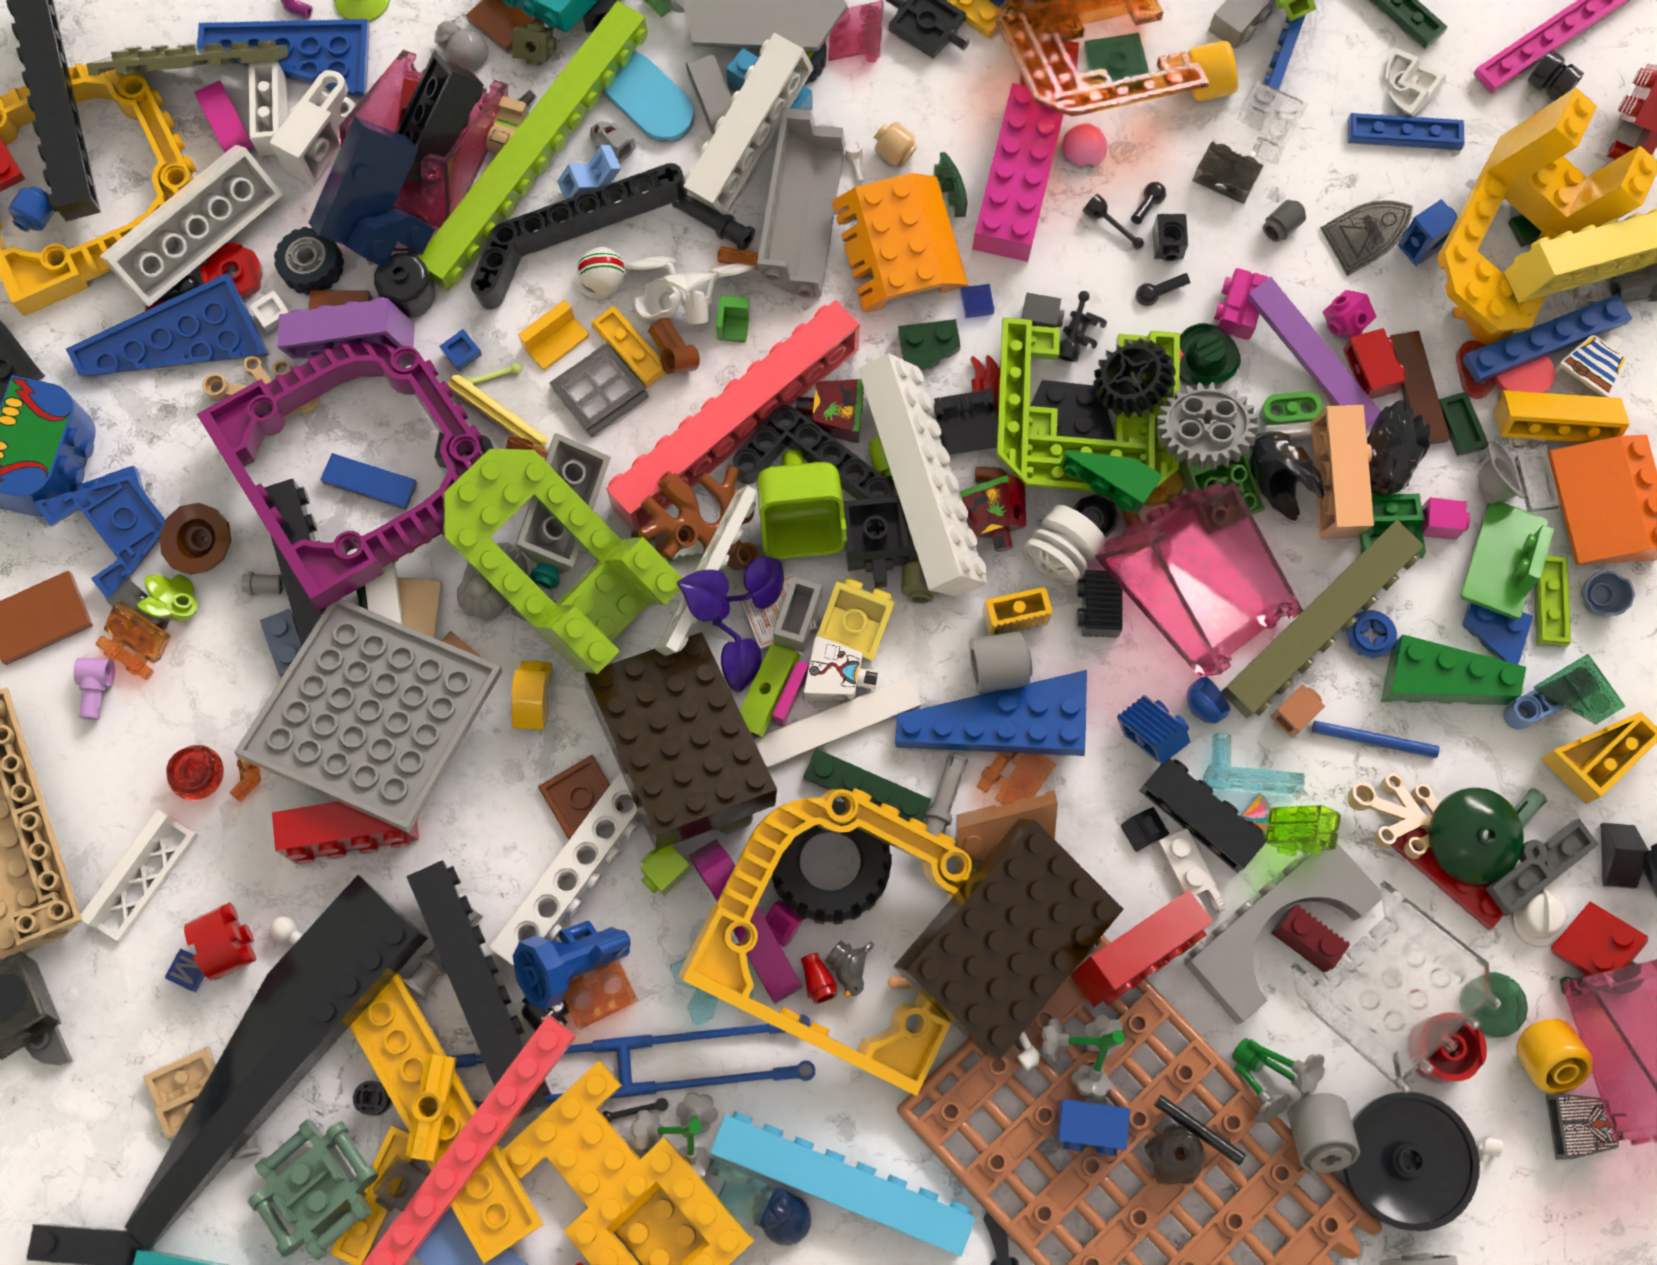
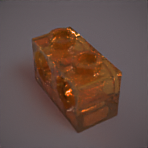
M611 962L596 968V974L584 979L583 975L578 976L568 984V991L563 999L576 1028L581 1030L639 1001L620 962L616 964ZM613 977L620 978L622 986L619 992L616 994L606 993V982ZM582 992H589L592 996V1002L586 1009H578L576 1006V998Z

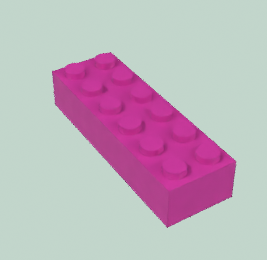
M1012 83L974 234L972 250L1026 262L1029 261L1068 95Z

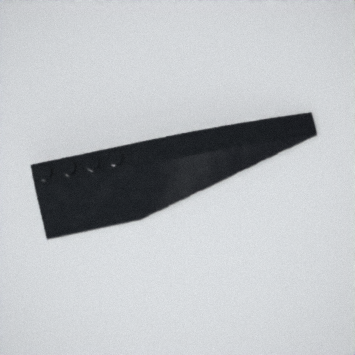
M357 875L270 970L125 1225V1228L147 1250H150L232 1159L236 1151L250 1139L428 939L420 929L360 875Z

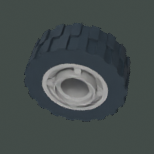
M308 227L295 229L290 234H286L283 240L278 243L277 251L274 252V265L284 282L290 289L293 288L295 292L299 294L305 293V295H310V290H329L332 288L331 286L338 282L340 274L342 275L344 259L335 241L318 236L313 228Z

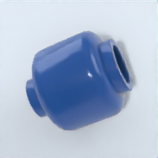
M32 186L31 189L21 188L8 207V211L13 217L12 223L25 232H29L30 229L42 231L55 213L49 203V194L35 186Z

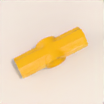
M432 1053L426 1054L419 1092L412 1103L414 1116L405 1156L436 1161L444 1119L450 1110L449 1095L457 1058ZM430 1097H433L438 1104V1109L433 1116L428 1115L425 1110V1103Z

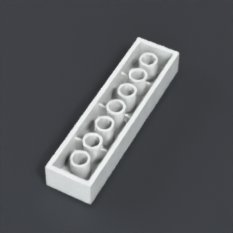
M887 353L860 367L858 371L928 590L958 597L988 583L985 576L987 572L986 565L978 555L976 549L977 538L969 528L966 519L968 511L960 500L957 491L959 490V484L956 477L951 473L948 464L950 456L946 448L942 446L939 437L941 429L933 418L931 412L932 402L922 385L924 381L923 374L916 365Z

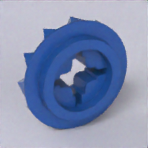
M1375 610L1362 611L1355 615L1358 620L1346 632L1349 638V646L1353 647L1358 652V655H1364L1370 659L1383 657L1388 654L1395 646L1397 640V631L1392 620L1382 612ZM1370 625L1373 633L1381 636L1376 637L1372 645L1369 642V637L1361 634L1366 633Z

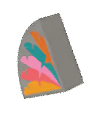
M1258 793L1240 817L1246 822L1251 821L1258 825L1264 832L1263 836L1265 837L1272 824V811L1267 799L1261 793Z

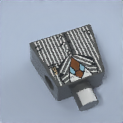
M1570 1094L1545 1095L1556 1160L1575 1159L1618 1148L1617 1134L1631 1133L1633 1131L1631 1115L1627 1112L1614 1113L1610 1099Z

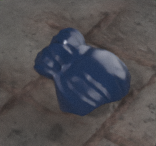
M761 1188L756 1199L757 1204L754 1209L756 1217L754 1220L763 1229L765 1235L771 1241L785 1246L797 1244L804 1239L811 1226V1213L806 1202L783 1188Z

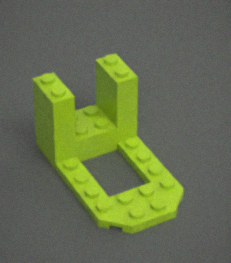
M488 449L443 493V538L575 670L598 674L620 652L612 641L647 605H666L681 590L677 582L682 577L644 537L621 540L535 450ZM532 496L597 561L556 603L490 538Z

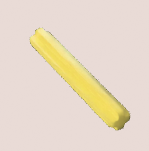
M453 375L447 385L452 392L515 437L527 439L533 442L534 446L545 447L548 439L543 434L460 375Z

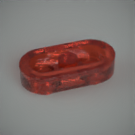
M1469 340L1458 349L1456 363L1463 391H1467L1468 396L1471 398L1482 399L1494 388L1495 378L1485 380L1484 384H1476L1462 358L1470 351L1485 347V345L1476 340Z

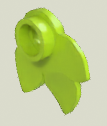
M181 574L176 575L172 580L162 575L145 577L144 584L150 596L137 604V608L140 611L154 618L160 619L170 616L177 621H187L196 614L198 602L193 596L194 586L188 578Z

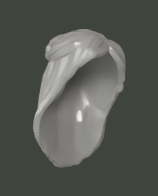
M509 542L497 543L526 574L527 562L521 550ZM469 563L467 564L462 583L457 589V601L460 608L466 615L475 616L482 621L495 619L510 604Z

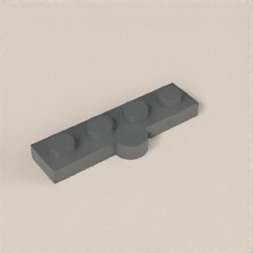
M1580 818L1573 820L1545 843L1538 840H1530L1523 843L1522 853L1519 858L1520 862L1512 870L1488 886L1486 891L1505 916L1510 915L1599 844Z

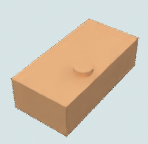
M1364 405L1327 406L1311 421L1314 467L1321 473V479L1326 489L1323 499L1317 496L1320 539L1356 538L1374 526L1369 473L1372 449L1371 445L1367 444Z

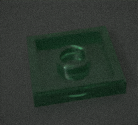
M1139 33L1084 41L1083 47L1095 95L1150 86L1152 80Z

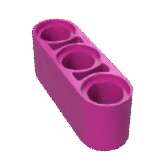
M220 80L194 91L224 153L234 145L246 147L248 151L255 148Z

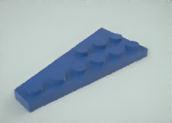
M367 19L207 22L198 24V49L204 48V44L221 43L222 48L231 47L233 42L248 41L249 46H258L259 41L275 40L276 45H287L288 57L278 60L285 77L313 84L322 72L327 70L335 71L344 77L348 88L347 94L364 99L367 98L370 25ZM235 59V62H233L249 67V63H238V59ZM329 83L326 85V88L333 90L338 83Z
M228 273L66 348L78 375L81 377L270 355L231 275Z
M1087 670L1032 682L1024 687L994 691L897 714L896 748L1085 756Z

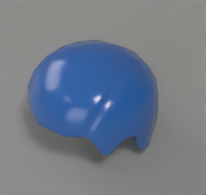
M1201 676L1189 686L1186 700L1188 708L1195 717L1204 723L1216 724L1228 716L1230 706L1219 688L1208 676Z

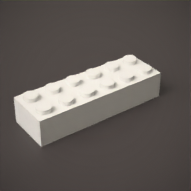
M776 33L772 35L770 40L767 39L763 43L758 61L755 66L751 65L747 70L745 83L740 91L737 90L733 94L729 104L730 108L725 117L721 116L715 125V133L712 139L703 145L699 154V161L695 167H691L685 176L684 188L694 199L722 215L728 214L779 128L783 108H790L814 69L803 48Z
M234 145L100 255V257L135 297L149 307L283 196V194L246 147Z

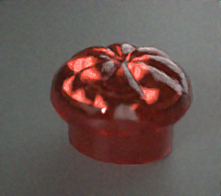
M204 745L185 747L174 753L169 759L166 767L167 782L173 793L182 799L193 801L204 799L212 795L219 788L224 777L223 762L218 753L210 747Z

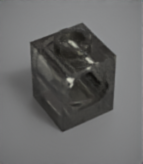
M396 1154L372 1188L373 1192L378 1195L375 1202L390 1212L395 1207L403 1212L427 1175ZM396 1177H403L407 1181L405 1190L400 1194H392L388 1191L390 1181Z

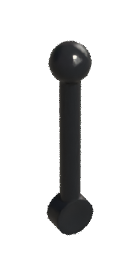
M659 1098L656 1100V1103L612 1113L607 1110L603 1111L602 1114L611 1123L613 1119L638 1114L640 1110L651 1111L657 1109L665 1111L668 1108V1101L665 1098Z

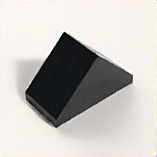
M1601 823L1603 886L1636 889L1644 869V856L1649 853L1646 844L1635 825Z

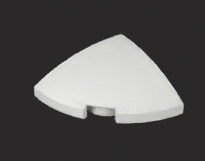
M1397 48L1390 55L1385 73L1392 101L1400 110L1412 117L1435 96L1446 81L1444 73L1420 64L1419 57Z

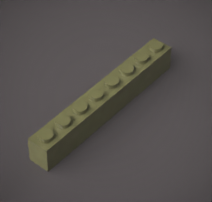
M1396 520L1221 691L1223 696L1246 719L1253 713L1260 716L1272 704L1268 699L1275 692L1281 695L1294 683L1290 677L1297 670L1303 674L1315 662L1311 656L1316 651L1320 650L1324 653L1336 641L1333 635L1339 629L1345 632L1358 620L1354 614L1360 608L1367 611L1379 599L1375 595L1376 592L1381 588L1387 591L1399 579L1396 573L1402 567L1408 570L1421 558L1417 552L1424 545L1405 526Z

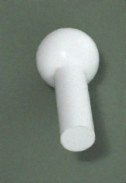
M278 917L270 925V934L278 942L288 941L294 945L302 936V934L296 931V924L289 917Z

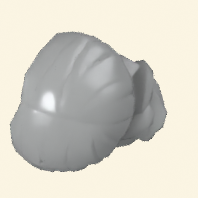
M449 21L441 22L437 26L434 42L444 51L445 56L470 72L478 70L487 60L488 46L485 40L476 32L462 30L458 25Z

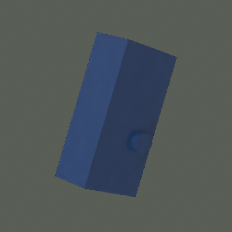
M354 116L308 222L318 236L346 245L359 220L385 214L393 208L419 148L407 136Z

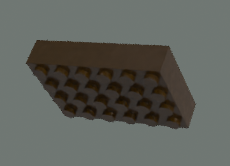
M702 632L689 636L686 645L680 652L677 651V653L665 656L652 649L606 665L598 674L584 673L585 690L656 851L775 806L777 796L775 783Z
M1019 819L893 967L981 1052L1000 1060L1124 909L1035 820Z

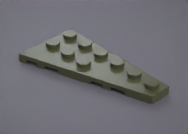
M275 40L259 41L258 46H249L248 41L233 42L231 47L222 48L221 43L204 44V48L196 49L195 44L177 45V48H169L168 45L151 46V49H142V46L125 47L124 50L111 51V57L90 62L86 65L88 75L91 76L100 75L114 69L116 73H128L141 70L142 67H144L145 71L195 67V65L207 64L208 61H210V66L233 63L235 59H238V63L277 61L288 57L287 45H276Z

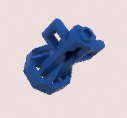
M588 920L561 930L559 937L562 943L537 935L520 941L512 955L516 981L529 1004L542 1010L556 1006L562 1002L568 991V984L574 977L629 955L631 941L628 933L625 930H619L614 927L597 932ZM584 935L586 936V937L581 938V939H579V940H575L576 938H579V937H581V936H584Z

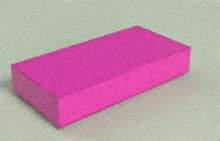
M800 660L796 662L772 714L775 724L782 727L785 726L807 678L809 664Z

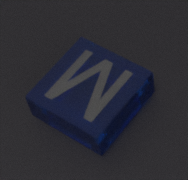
M180 948L164 978L190 991L197 992L205 976L197 966L193 958L194 954Z

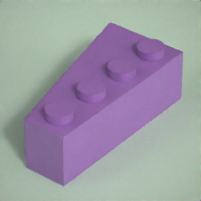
M377 297L372 299V301L360 303L350 301L345 303V305L339 306L323 305L319 306L318 309L312 310L295 309L291 313L279 314L277 347L292 359L315 358L324 353V350L341 346L340 344L346 342L353 344L360 343V341H368L371 344L381 346L386 344L395 350L402 346L414 348V323L388 298Z

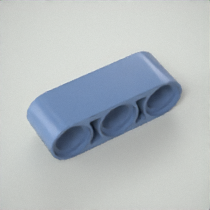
M1574 670L1516 699L1505 708L1504 720L1513 729L1520 730L1529 727L1589 696L1596 688L1595 678L1586 670ZM1572 681L1579 685L1580 692H1577L1572 687ZM1545 694L1553 698L1554 705L1546 701ZM1518 707L1523 708L1527 712V718L1519 714Z

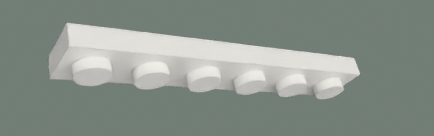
M747 485L735 492L695 572L706 569L721 571L729 560L727 552L731 544H735L740 538L743 531L740 526L744 518H748L756 506V503L753 501L758 491ZM684 595L655 649L665 656L677 653V651L680 652L684 648L689 638L686 633L690 625L697 622V619L694 618L688 609Z

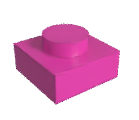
M780 900L773 903L765 917L775 938L783 947L790 944L804 920Z

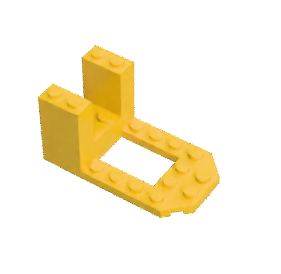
M1576 87L1499 137L1437 256L1440 269H1445L1448 283L1445 285L1448 298L1490 334H1501L1505 331H1513V333L1523 332L1531 328L1546 297L1543 296L1518 303L1505 274L1477 251L1503 199L1507 200L1541 231L1538 240L1544 237L1552 240L1567 231H1572L1574 234L1590 225H1595L1596 228L1600 227L1612 219H1619L1643 205L1656 177L1657 160L1641 146L1636 147L1587 177L1564 157L1565 154L1578 147L1597 108L1591 99Z

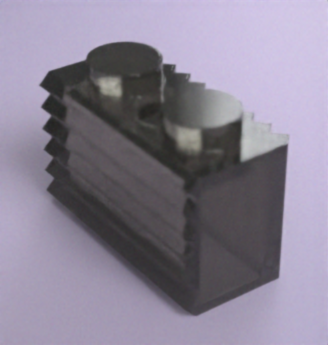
M1211 142L1196 169L1192 181L1245 204L1261 173L1263 165L1251 156L1237 154L1225 144Z

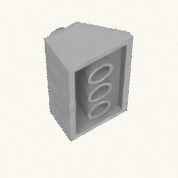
M555 433L545 461L593 510L611 457ZM532 496L515 546L534 563L552 565L563 574L574 567L581 544Z

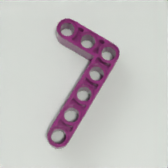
M715 839L689 854V857L717 902L735 864L722 845ZM757 905L750 922L757 930L758 939L756 945L752 950L746 952V955L770 998L776 1004L800 990L803 986ZM743 926L734 928L733 932L740 943L745 938V929Z

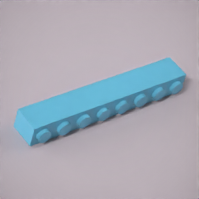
M734 1111L732 1117L725 1114L711 1148V1154L962 1257L976 1218L968 1214L970 1207L951 1200L950 1206L937 1201L939 1196L937 1193L922 1187L916 1193L906 1189L908 1182L890 1174L887 1180L875 1176L877 1169L858 1162L855 1168L843 1163L846 1156L827 1149L825 1155L812 1150L814 1143L796 1136L794 1142L782 1138L784 1131L765 1123L764 1128L760 1129L751 1125L753 1118L736 1111Z

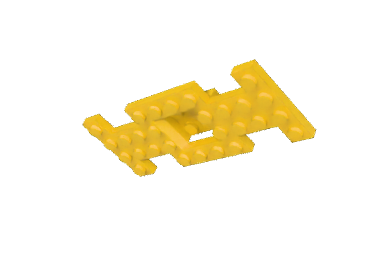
M598 1061L502 1150L512 1170L520 1179H523L547 1157L588 1206L563 1232L591 1265H639L613 1232L620 1236L643 1265H730L755 1241L667 1137H663L641 1159L598 1109L623 1086L602 1061Z

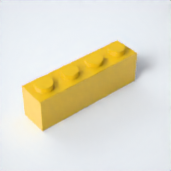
M1504 390L1493 411L1500 437L1588 443L1623 436L1630 425L1621 398Z

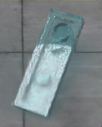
M1218 733L1212 736V765H1208L1203 775V781L1211 788L1297 796L1304 787V773L1232 767L1231 735Z

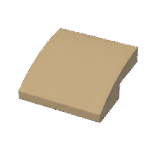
M398 577L404 625L434 638L441 581Z
M208 1046L148 1072L143 1076L156 1104L153 1110L166 1139L177 1135L216 1066Z

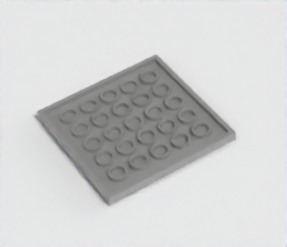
M340 599L325 609L234 753L244 761L409 833L500 677L502 668L495 663Z

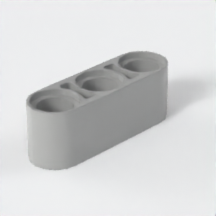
M714 54L686 62V68L709 129L714 134L717 121L721 116L725 117L730 108L731 95Z

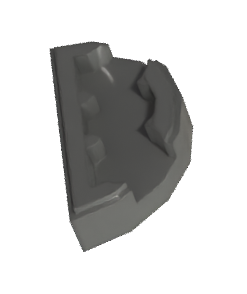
M43 1003L40 1004L31 1013L42 1015L46 1019L42 1020V1026L36 1024L33 1019L28 1018L26 1020L23 1032L25 1048L34 1059L43 1064L63 1065L72 1062L73 1060L50 1008Z

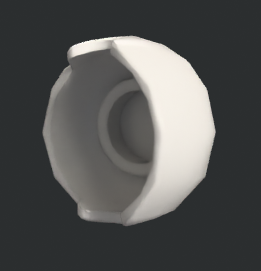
M656 278L650 283H645L643 294L636 296L634 299L635 311L641 318L657 322L660 318L671 319L677 312L681 302L679 289L664 282L663 278Z

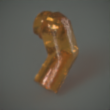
M238 758L236 764L239 769L240 781L229 793L242 802L260 783L261 775L260 767Z

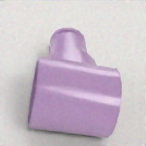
M78 658L74 665L73 675L75 683L80 685L79 690L82 691L79 718L99 720L102 693L106 692V686H111L115 679L114 661L112 659Z

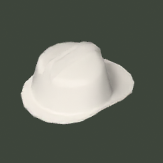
M1554 880L1513 913L1514 929L1526 943L1538 947L1546 946L1556 941L1561 935L1566 920V911L1563 905L1560 886Z

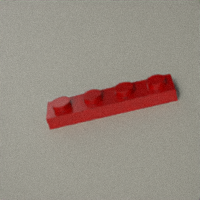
M1422 827L1396 839L1391 847L1487 930L1493 929L1504 916L1486 891V888L1489 886L1488 884H1469L1453 878L1440 867L1432 853L1431 847L1418 859H1412L1405 854L1404 845L1412 837L1422 838L1429 834ZM1412 845L1414 850L1419 851L1415 845Z

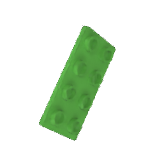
M1503 502L1487 504L1460 598L1514 620H1519L1522 616L1529 591L1541 578L1554 532L1553 528L1547 527L1548 520Z

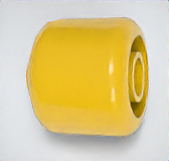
M1228 41L1197 46L1187 51L1186 69H1182L1184 86H1190L1195 100L1203 102L1233 95L1237 92L1238 76L1232 46Z
M1544 1019L1535 1022L1526 1028L1518 1038L1516 1045L1518 1060L1540 1090L1551 1094L1566 1093L1582 1085L1591 1075L1594 1066L1592 1053L1574 1028L1566 1021Z

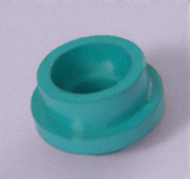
M539 563L536 568L531 570L530 578L548 589L557 588L560 583V572L552 565Z

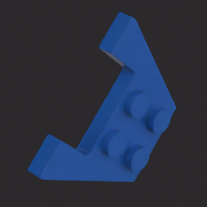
M132 475L92 485V487L67 492L49 499H41L33 503L51 527L76 511H82L115 554L117 561L91 578L106 599L134 573L160 539L159 536L165 523L164 517Z

